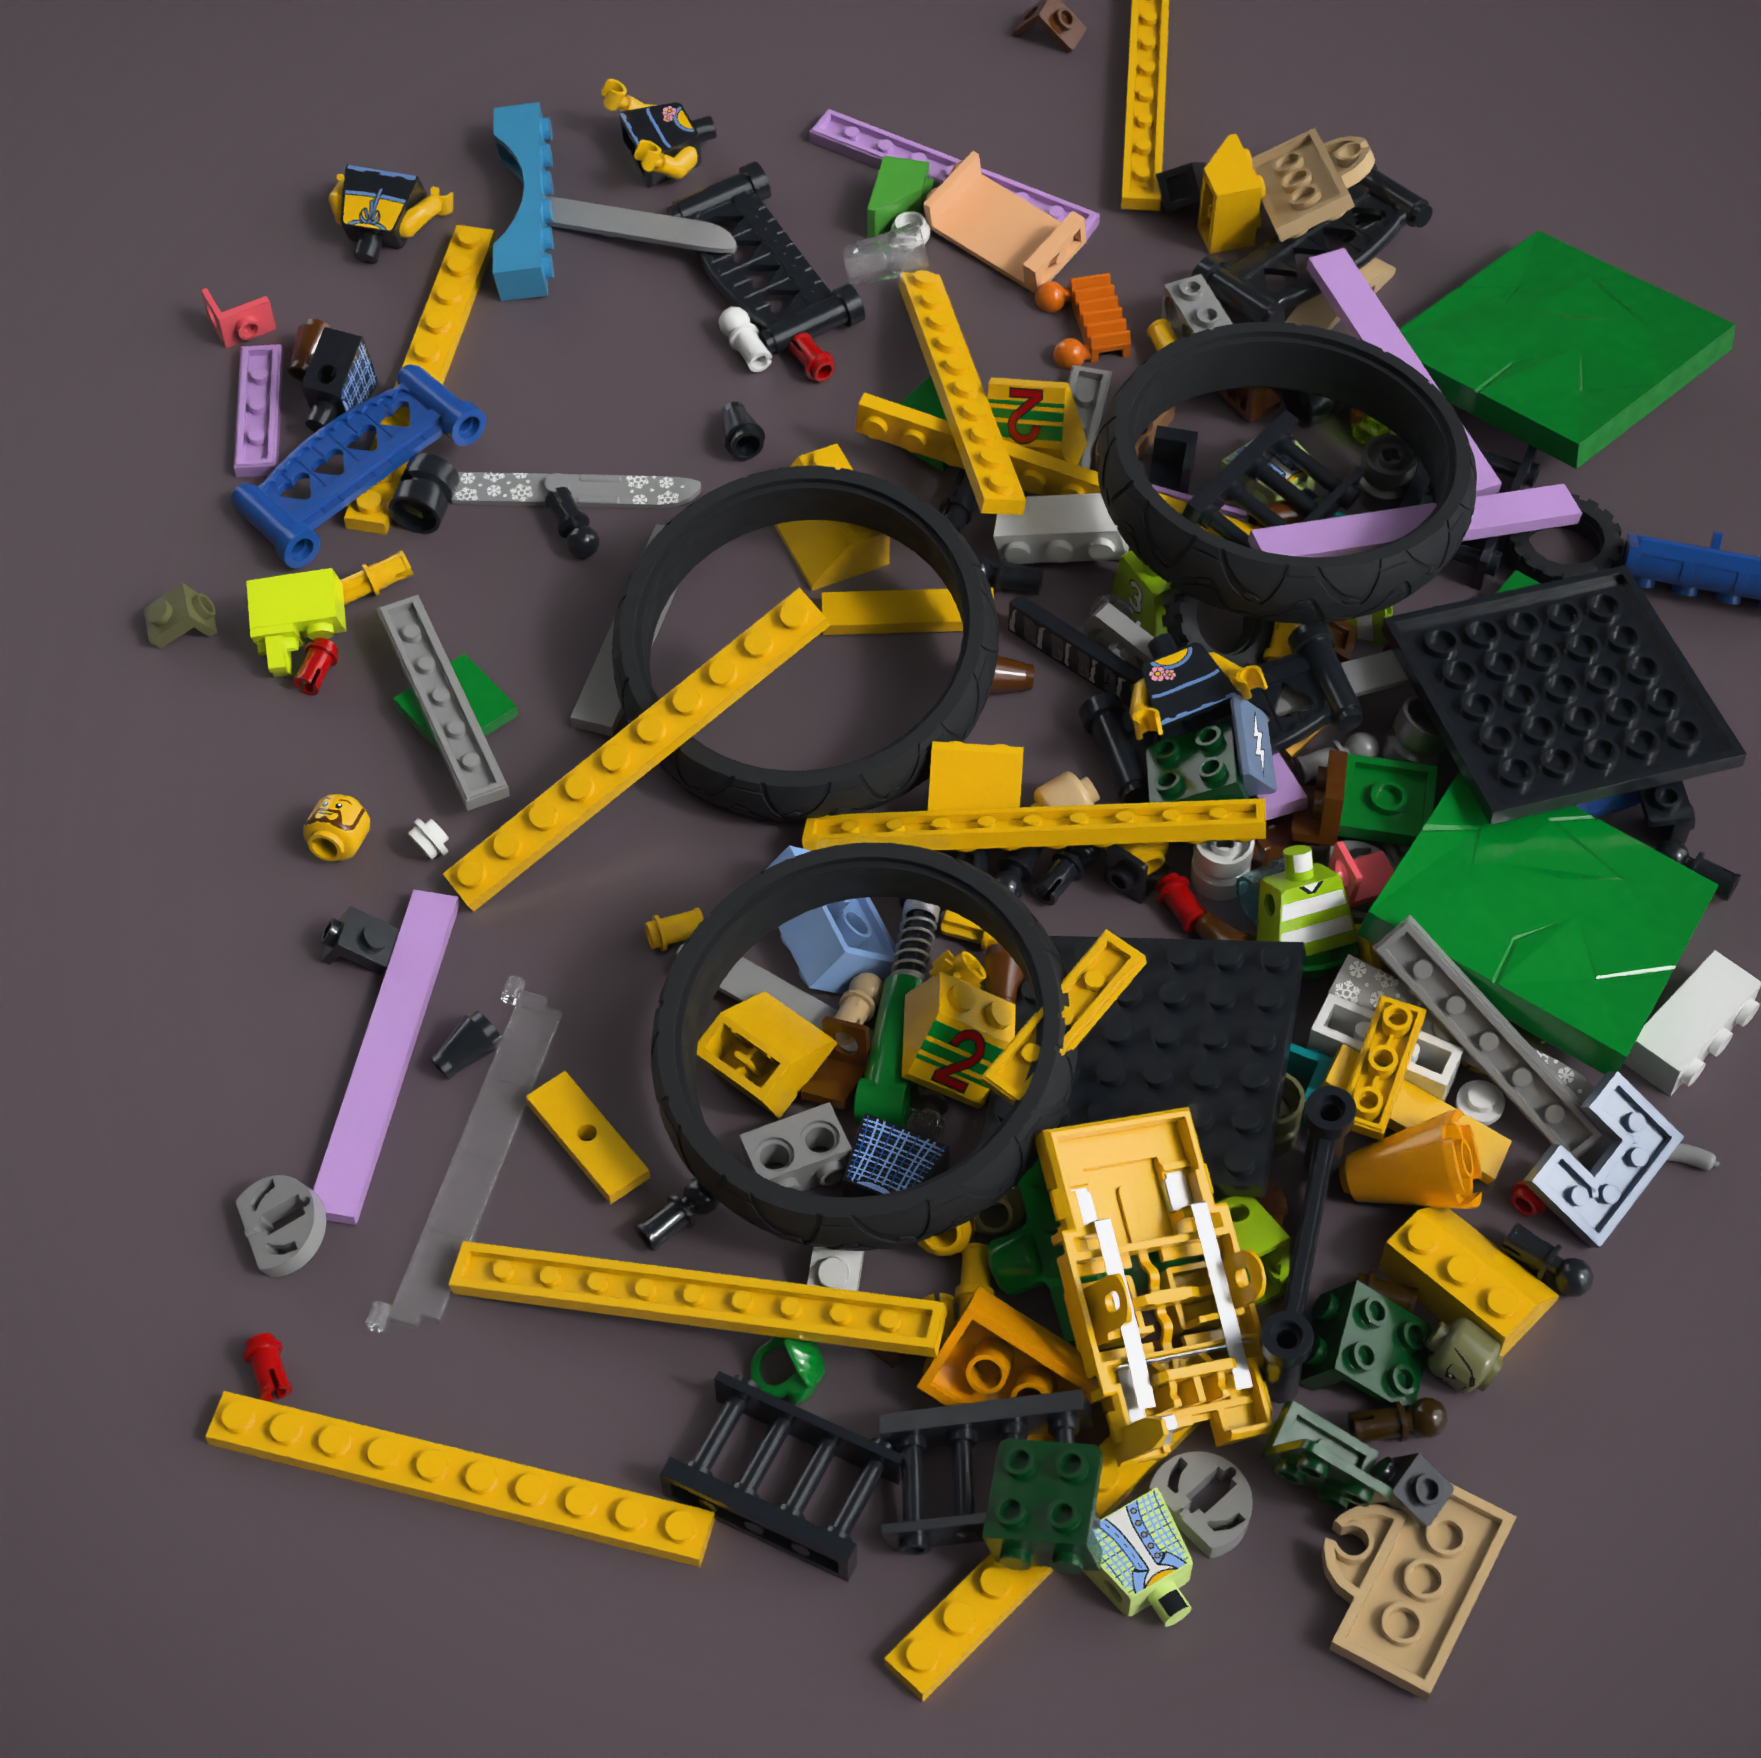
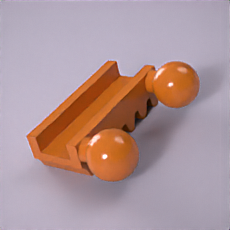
M1110 273L1071 278L1068 287H1063L1054 281H1047L1037 288L1035 302L1037 307L1043 312L1055 313L1060 311L1065 303H1071L1084 344L1074 338H1066L1055 346L1053 356L1055 363L1060 368L1071 370L1072 365L1081 366L1085 360H1090L1091 363L1098 362L1099 353L1120 350L1122 358L1130 357V330H1127L1122 307H1119L1118 296H1115L1114 284H1111Z

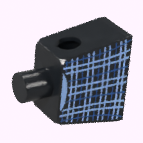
M324 327L302 382V390L311 410L305 425L311 431H318L341 414L367 401L377 386L378 379L363 336Z
M865 1113L862 1117L844 1174L843 1197L855 1198L882 1195L923 1183L949 1169L950 1146Z

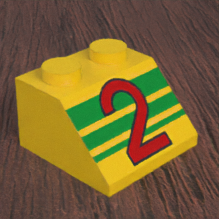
M991 377L988 383L987 399L1003 440L1078 465L1088 441L1069 383Z
M938 972L905 994L902 1077L976 1109L984 1106L991 1089L982 1083L981 1076L1015 1037V1004L946 973Z

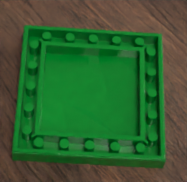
M1537 230L1467 280L1461 287L1453 290L1399 330L1449 403L1577 469L1731 351L1736 324L1640 278H1635L1633 275Z
M1459 771L1371 906L1357 935L1376 944L1408 915H1411L1507 1020L1605 1075L1610 1071H1619L1627 1059L1719 885L1602 820L1595 819L1591 814L1576 806H1569L1490 825Z

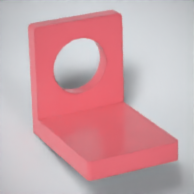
M208 289L201 290L207 317L225 348L276 329L271 303L267 296L221 312Z
M1343 841L1335 843L1328 864L1329 869L1340 875L1350 908L1376 900L1394 873V869L1383 851L1353 859Z

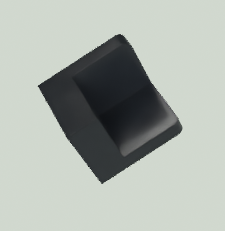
M1190 162L1156 174L1166 212H1173L1200 203L1203 172L1206 162Z
M1157 425L1152 463L1148 476L1151 484L1188 494L1196 457L1197 431Z

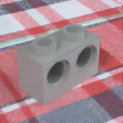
M1202 274L1164 284L1161 319H1168L1171 322L1178 340L1199 331L1212 330L1214 327L1233 324Z
M830 1102L739 1135L741 1160L746 1167L766 1179L801 1192L818 1185L830 1186L841 1181L844 1178L852 1148ZM815 1147H826L830 1149L823 1153H816L811 1151ZM772 1163L785 1165L776 1170L766 1168L767 1165Z

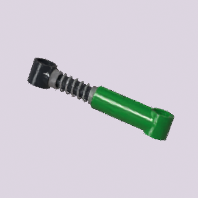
M899 898L900 906L903 908V921L900 923L901 932L898 934V943L895 947L896 953L893 957L892 973L883 982L864 1078H860L856 1089L854 1117L855 1123L860 1126L865 1113L905 1129L908 1125L911 1110V1081L902 1077L905 994L927 980L924 976L929 970L926 963L931 960L928 953L933 949L930 942L935 939L932 932L937 929L936 923L938 922L939 915L942 911L947 910L937 905Z

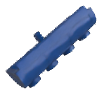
M1627 532L1621 566H1627L1640 587L1654 588L1655 581L1672 584L1671 591L1677 594L1697 596L1698 589L1716 592L1715 600L1729 604H1740L1742 597L1759 600L1757 607L1761 609V557L1720 550L1723 537L1722 532H1713L1710 547Z

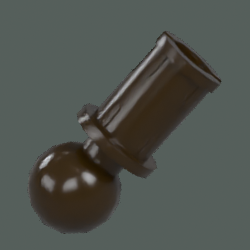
M1428 1397L1415 1400L1408 1410H1404L1400 1401H1394L1391 1407L1348 1412L1350 1435H1355L1353 1437L1363 1443L1397 1438L1399 1442L1407 1441L1409 1430H1412L1413 1433L1420 1437L1432 1438L1440 1435L1448 1422L1447 1411L1442 1403Z

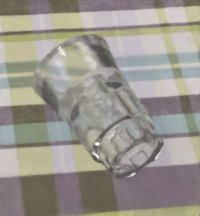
M917 220L898 229L858 240L856 244L841 247L848 280L851 285L864 281L866 284L882 280L900 278L901 272L915 273L920 270L930 272L926 249Z

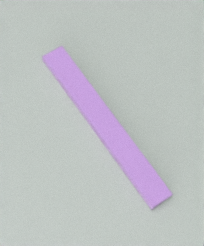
M827 109L809 131V142L880 169L883 156L930 162L929 179H935V188H938L949 177L955 164L962 161L830 109ZM981 168V174L1060 222L1071 211L1084 217L1086 241L1099 225L1100 214Z
M1342 248L1308 258L1307 270L1349 334L1356 337L1357 340H1364L1382 348L1384 352H1389L1419 371L1429 380L1430 384L1433 383L1439 390L1346 249ZM1465 429L1475 457L1477 471L1476 497L1499 493L1502 482Z
M1565 484L1477 496L1474 513L1471 517L1472 521L1463 541L1578 524L1582 512ZM1436 503L1254 529L1250 531L1248 542L1253 549L1288 556L1337 557L1358 554L1385 546L1407 535L1432 513Z
M413 889L313 1189L322 1200L326 1211V1221L357 1225L460 907L457 896Z

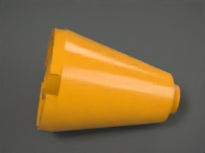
M1460 1109L1450 1110L1383 1138L1382 1141H1376L1348 1153L1345 1164H1342L1339 1168V1177L1343 1191L1346 1194L1351 1193L1356 1202L1458 1209L1478 1207L1481 1203L1482 1192L1473 1193V1180L1482 1178L1481 1162L1470 1124L1460 1125L1458 1121L1465 1114Z

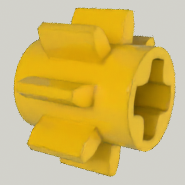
M946 950L931 963L933 968L929 973L932 976L941 971L981 990L985 988L982 981L986 979V972L981 963L969 952L963 951L954 957L949 950Z

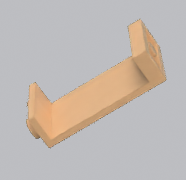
M972 151L963 162L960 161L955 164L949 177L938 188L932 189L923 203L926 222L932 231L1034 294L1041 284L1051 281L1086 243L1084 217L1074 211H1071L1062 222L981 174L979 154L975 151Z

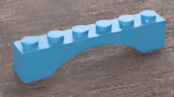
M539 102L493 108V135L501 164L511 170L524 185L523 198L516 217L506 232L493 244V276L501 302L548 296V279L554 278L553 260L551 254H548V251L554 250V239L551 226L547 224L554 222L552 202L550 198H547V195H553L551 172L547 171V168L553 167L551 146L547 144V141H553L551 121L549 117L543 118Z

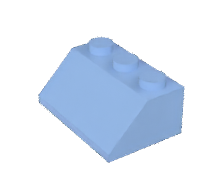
M789 845L766 869L784 860L807 853L810 850ZM870 897L827 904L807 911L778 927L783 944L791 951L799 967L800 978L809 988L842 994L848 991L850 981L860 973H873L880 979L892 973L891 967L894 964L893 957L896 953V945Z

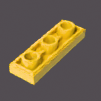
M1380 994L1346 1089L1356 1104L1355 1121L1351 1131L1380 1141L1383 1140L1424 1023L1427 1009ZM1377 1062H1383V1063L1387 1064L1388 1066H1387V1067H1381V1066H1378L1376 1063H1377Z
M563 1071L526 1095V1102L529 1108L610 1205L650 1179V1171L566 1071Z

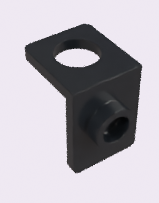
M1117 844L1107 847L1104 881L1139 904L1154 891L1157 883L1170 873V866L1164 863L1147 880L1148 865Z

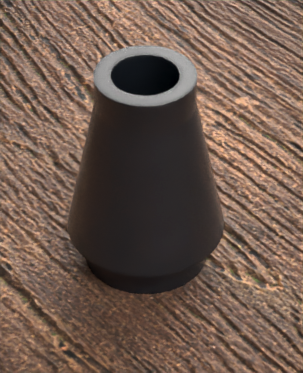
M728 403L721 412L724 422L725 447L729 453L739 459H751L757 456L763 449L765 441L764 430L746 411L742 403Z
M477 1010L470 1017L467 1015L463 1016L430 1060L447 1079H450L457 1072L496 1051L495 1045L502 1039V1036L493 1024Z

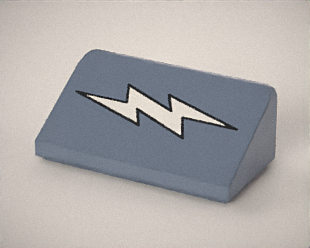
M1233 695L1232 699H1230L1231 719L1235 733L1239 777L1248 796L1274 793L1277 790L1267 717L1262 710L1249 701L1244 700L1240 695Z

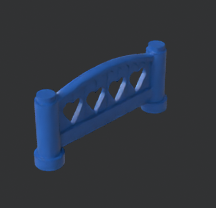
M405 365L397 375L398 386L353 407L320 428L292 451L261 485L257 487L243 483L237 486L231 495L233 506L275 546V552L282 561L291 568L304 567L314 560L320 550L321 541L319 536L313 531L315 528L444 434L459 446H467L474 443L480 438L486 427L487 420L484 412L470 401H461L421 366ZM409 407V426L399 427L380 424L384 418L393 416L398 408ZM370 430L376 431V450L366 451L347 448L351 442L360 440L363 433ZM333 455H343V474L331 475L314 472L318 466L327 464L329 458ZM300 479H310L311 497L307 500L281 497L283 491L294 488L295 483Z

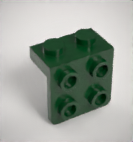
M1229 722L1207 726L1184 735L1164 739L1150 745L1146 750L1149 803L1250 799L1239 777L1235 733Z
M1358 1280L1320 1294L1312 1309L1313 1322L1311 1326L1314 1340L1311 1354L1303 1362L1300 1384L1314 1391L1345 1380L1388 1407H1391L1394 1401H1400L1404 1410H1408L1412 1403L1417 1400L1429 1350L1425 1347V1343L1432 1333L1429 1324Z
M1294 1400L1284 1403L1260 1458L1275 1466L1274 1473L1277 1476L1296 1485L1304 1483L1319 1492L1317 1495L1319 1501L1339 1511H1346L1348 1508L1357 1506L1368 1507L1370 1504L1389 1501L1393 1492L1392 1488L1369 1475L1379 1454L1378 1451Z
M1005 1439L999 1444L982 1535L997 1563L1008 1569L1019 1571L1028 1570L1031 1565L1051 1567L1059 1573L1077 1575L1082 1573L1083 1570L1100 1571L1103 1550L1092 1530L1103 1465V1454L1097 1445L1023 1439Z

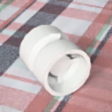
M1255 839L1244 843L1233 840H1218L1194 844L1190 877L1196 891L1204 897L1216 901L1231 900L1240 896L1247 888Z

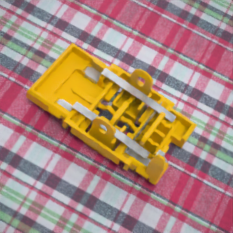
M1189 1107L1042 1130L1038 1133L1035 1144L1047 1191H1049L1056 1222L1060 1221L1061 1224L1057 1227L1058 1233L1051 1236L1053 1246L1063 1245L1065 1254L1056 1258L1065 1291L1064 1300L1078 1352L1081 1353L1087 1380L1098 1379L1100 1388L1091 1392L1093 1402L1101 1401L1103 1410L1109 1411V1413H1106V1418L1113 1445L1117 1444L1118 1449L1114 1450L1118 1467L1167 1457L1169 1452H1171L1169 1444L1172 1442V1434L1197 1422H1210L1216 1447L1271 1434L1275 1425L1272 1415L1273 1407L1266 1382L1263 1381L1260 1371L1264 1363V1355L1260 1348L1262 1328L1254 1303L1263 1297L1266 1289L1264 1267L1256 1252L1251 1249L1240 1250L1228 1204L1226 1202L1215 1204L1213 1186L1207 1164L1203 1161ZM1158 1251L1161 1263L1204 1255L1205 1261L1169 1267L1159 1273L1157 1268L1150 1262L1148 1253ZM1137 1255L1138 1263L1141 1269L1147 1273L1149 1279V1293L1137 1297L1132 1277L1124 1274L1125 1269L1132 1268L1130 1256ZM1245 1268H1247V1269L1249 1270L1250 1277H1251L1250 1283H1249V1281H1248V1277H1247V1273H1246ZM1107 1273V1276L1098 1281L1081 1283L1080 1280L1082 1277ZM1154 1309L1156 1319L1162 1328L1160 1337L1162 1351L1155 1352L1152 1342L1141 1343L1142 1338L1155 1332L1153 1325L1145 1326L1142 1311ZM1238 1317H1239V1320H1240V1324H1241V1325H1238V1321H1237V1318H1238ZM1222 1326V1329L1181 1337L1183 1347L1174 1349L1172 1347V1336ZM1124 1345H1125L1124 1348H1119V1349H1114V1350L1099 1352V1350L1108 1349V1348H1113V1347H1119V1346H1124Z

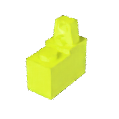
M332 568L246 581L250 637L257 645L258 654L260 656L267 655L268 670L270 673H273L275 678L292 675L291 651L299 650V647L305 646L304 638L312 640L319 637L330 639L335 633L347 632L343 584Z

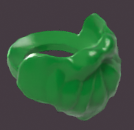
M771 1336L768 1342L759 1347L750 1365L751 1380L757 1383L762 1391L777 1398L788 1397L794 1405H800L810 1399L825 1373V1363L822 1358L821 1349L816 1342ZM786 1348L797 1372L782 1384L775 1386L766 1384L761 1377V1365L764 1358L775 1349Z

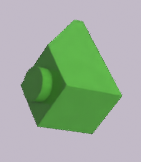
M883 156L867 208L868 239H877L890 233L891 226L896 217L903 212L914 211L923 214V203L929 192L935 188V179H929L930 162Z

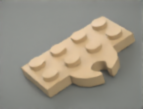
M1313 128L1252 158V166L1256 175H1261L1265 183V198L1261 199L1281 242L1288 238H1298L1304 235L1310 228L1324 221L1336 220L1343 216L1347 210L1355 207L1348 188L1360 182L1371 171L1375 163L1374 155L1366 139L1348 136L1323 143L1316 129Z
M1453 1484V1493L1429 1526H1419L1401 1507L1399 1510L1380 1504H1374L1368 1507L1357 1506L1342 1513L1334 1520L1332 1530L1339 1535L1351 1534L1359 1537L1364 1542L1366 1550L1359 1555H1349L1340 1549L1335 1540L1325 1538L1321 1554L1324 1575L1335 1593L1351 1604L1331 1642L1329 1650L1425 1701H1428L1517 1517Z

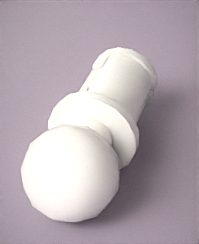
M740 307L725 309L718 322L721 332L729 338L730 346L741 353L751 371L760 372L765 370L772 362V355L759 339L758 328L750 323L749 315Z

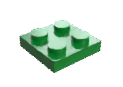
M1348 754L1344 802L1338 836L1411 847L1434 811L1438 766Z

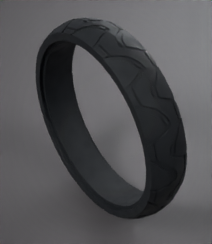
M1247 322L1214 327L1212 330L1206 329L1190 334L1160 349L1142 363L1118 389L1107 410L1097 444V453L1099 455L1097 456L1098 482L1108 514L1114 525L1118 526L1116 528L1125 543L1146 566L1148 565L1151 571L1167 583H1172V586L1208 605L1222 610L1227 609L1231 613L1250 618L1258 617L1260 620L1281 623L1311 624L1321 621L1329 623L1370 615L1408 598L1430 582L1447 566L1457 552L1471 524V517L1474 513L1476 502L1477 471L1469 439L1456 411L1434 384H1430L1429 380L1419 371L1395 355L1384 352L1382 348L1364 340H1357L1356 337L1316 326L1303 324L1300 326L1296 325V323ZM1255 387L1301 391L1322 396L1359 410L1399 436L1414 451L1429 475L1435 492L1436 507L1417 528L1407 535L1371 551L1337 557H1299L1269 553L1223 539L1204 530L1175 511L1154 489L1143 472L1137 457L1135 444L1144 430L1161 414L1181 402L1202 394L1227 389Z
M794 466L777 468V470L771 469L728 482L703 495L672 518L651 540L636 561L634 570L630 572L618 601L613 627L612 662L618 698L629 724L659 700L651 684L650 674L651 647L655 629L670 596L697 564L726 543L767 526L801 520H828L859 525L883 533L899 541L919 555L942 579L959 610L963 624L960 654L945 690L930 711L906 734L890 745L869 756L829 768L806 771L761 768L725 757L706 747L693 737L688 739L658 765L689 791L714 805L725 806L727 810L738 814L782 822H806L807 818L863 813L887 804L908 793L930 778L932 741L965 742L985 707L996 670L999 651V626L996 605L983 570H980L981 565L977 556L955 526L938 510L927 502H922V499L887 480L845 468L837 470L835 467Z
M853 843L809 851L795 856V858L784 860L740 885L709 913V917H705L682 946L677 958L670 967L658 999L660 1003L659 1008H656L653 1020L651 1070L656 1101L660 1105L658 1109L671 1143L676 1148L679 1157L689 1172L725 1207L757 1228L802 1245L845 1251L889 1249L917 1243L932 1236L943 1234L973 1219L982 1212V1209H988L1015 1187L1039 1158L1035 1144L1036 1135L1042 1130L1058 1127L1071 1093L1078 1056V1045L1074 1050L1071 1049L1065 1052L1063 1056L1059 1053L1060 1048L1063 1049L1064 1036L1071 1029V1026H1066L1065 1018H1062L1064 1006H1069L1068 993H1063L1061 988L1062 980L1068 975L1067 970L1050 936L1031 913L1030 909L1011 890L999 883L991 875L965 861L954 859L942 852L896 843ZM866 897H897L918 900L937 905L973 922L991 935L1019 966L1036 1000V1012L1043 1006L1044 1017L1037 1024L1036 1044L1040 1046L1038 1060L1031 1063L1025 1082L1032 1074L1033 1077L1025 1095L1020 1101L1016 1099L1013 1107L997 1129L968 1157L947 1171L923 1183L900 1191L855 1198L827 1197L787 1188L762 1177L731 1155L713 1136L705 1124L696 1086V1054L703 1020L722 981L741 957L764 936L785 922L807 911L831 903Z

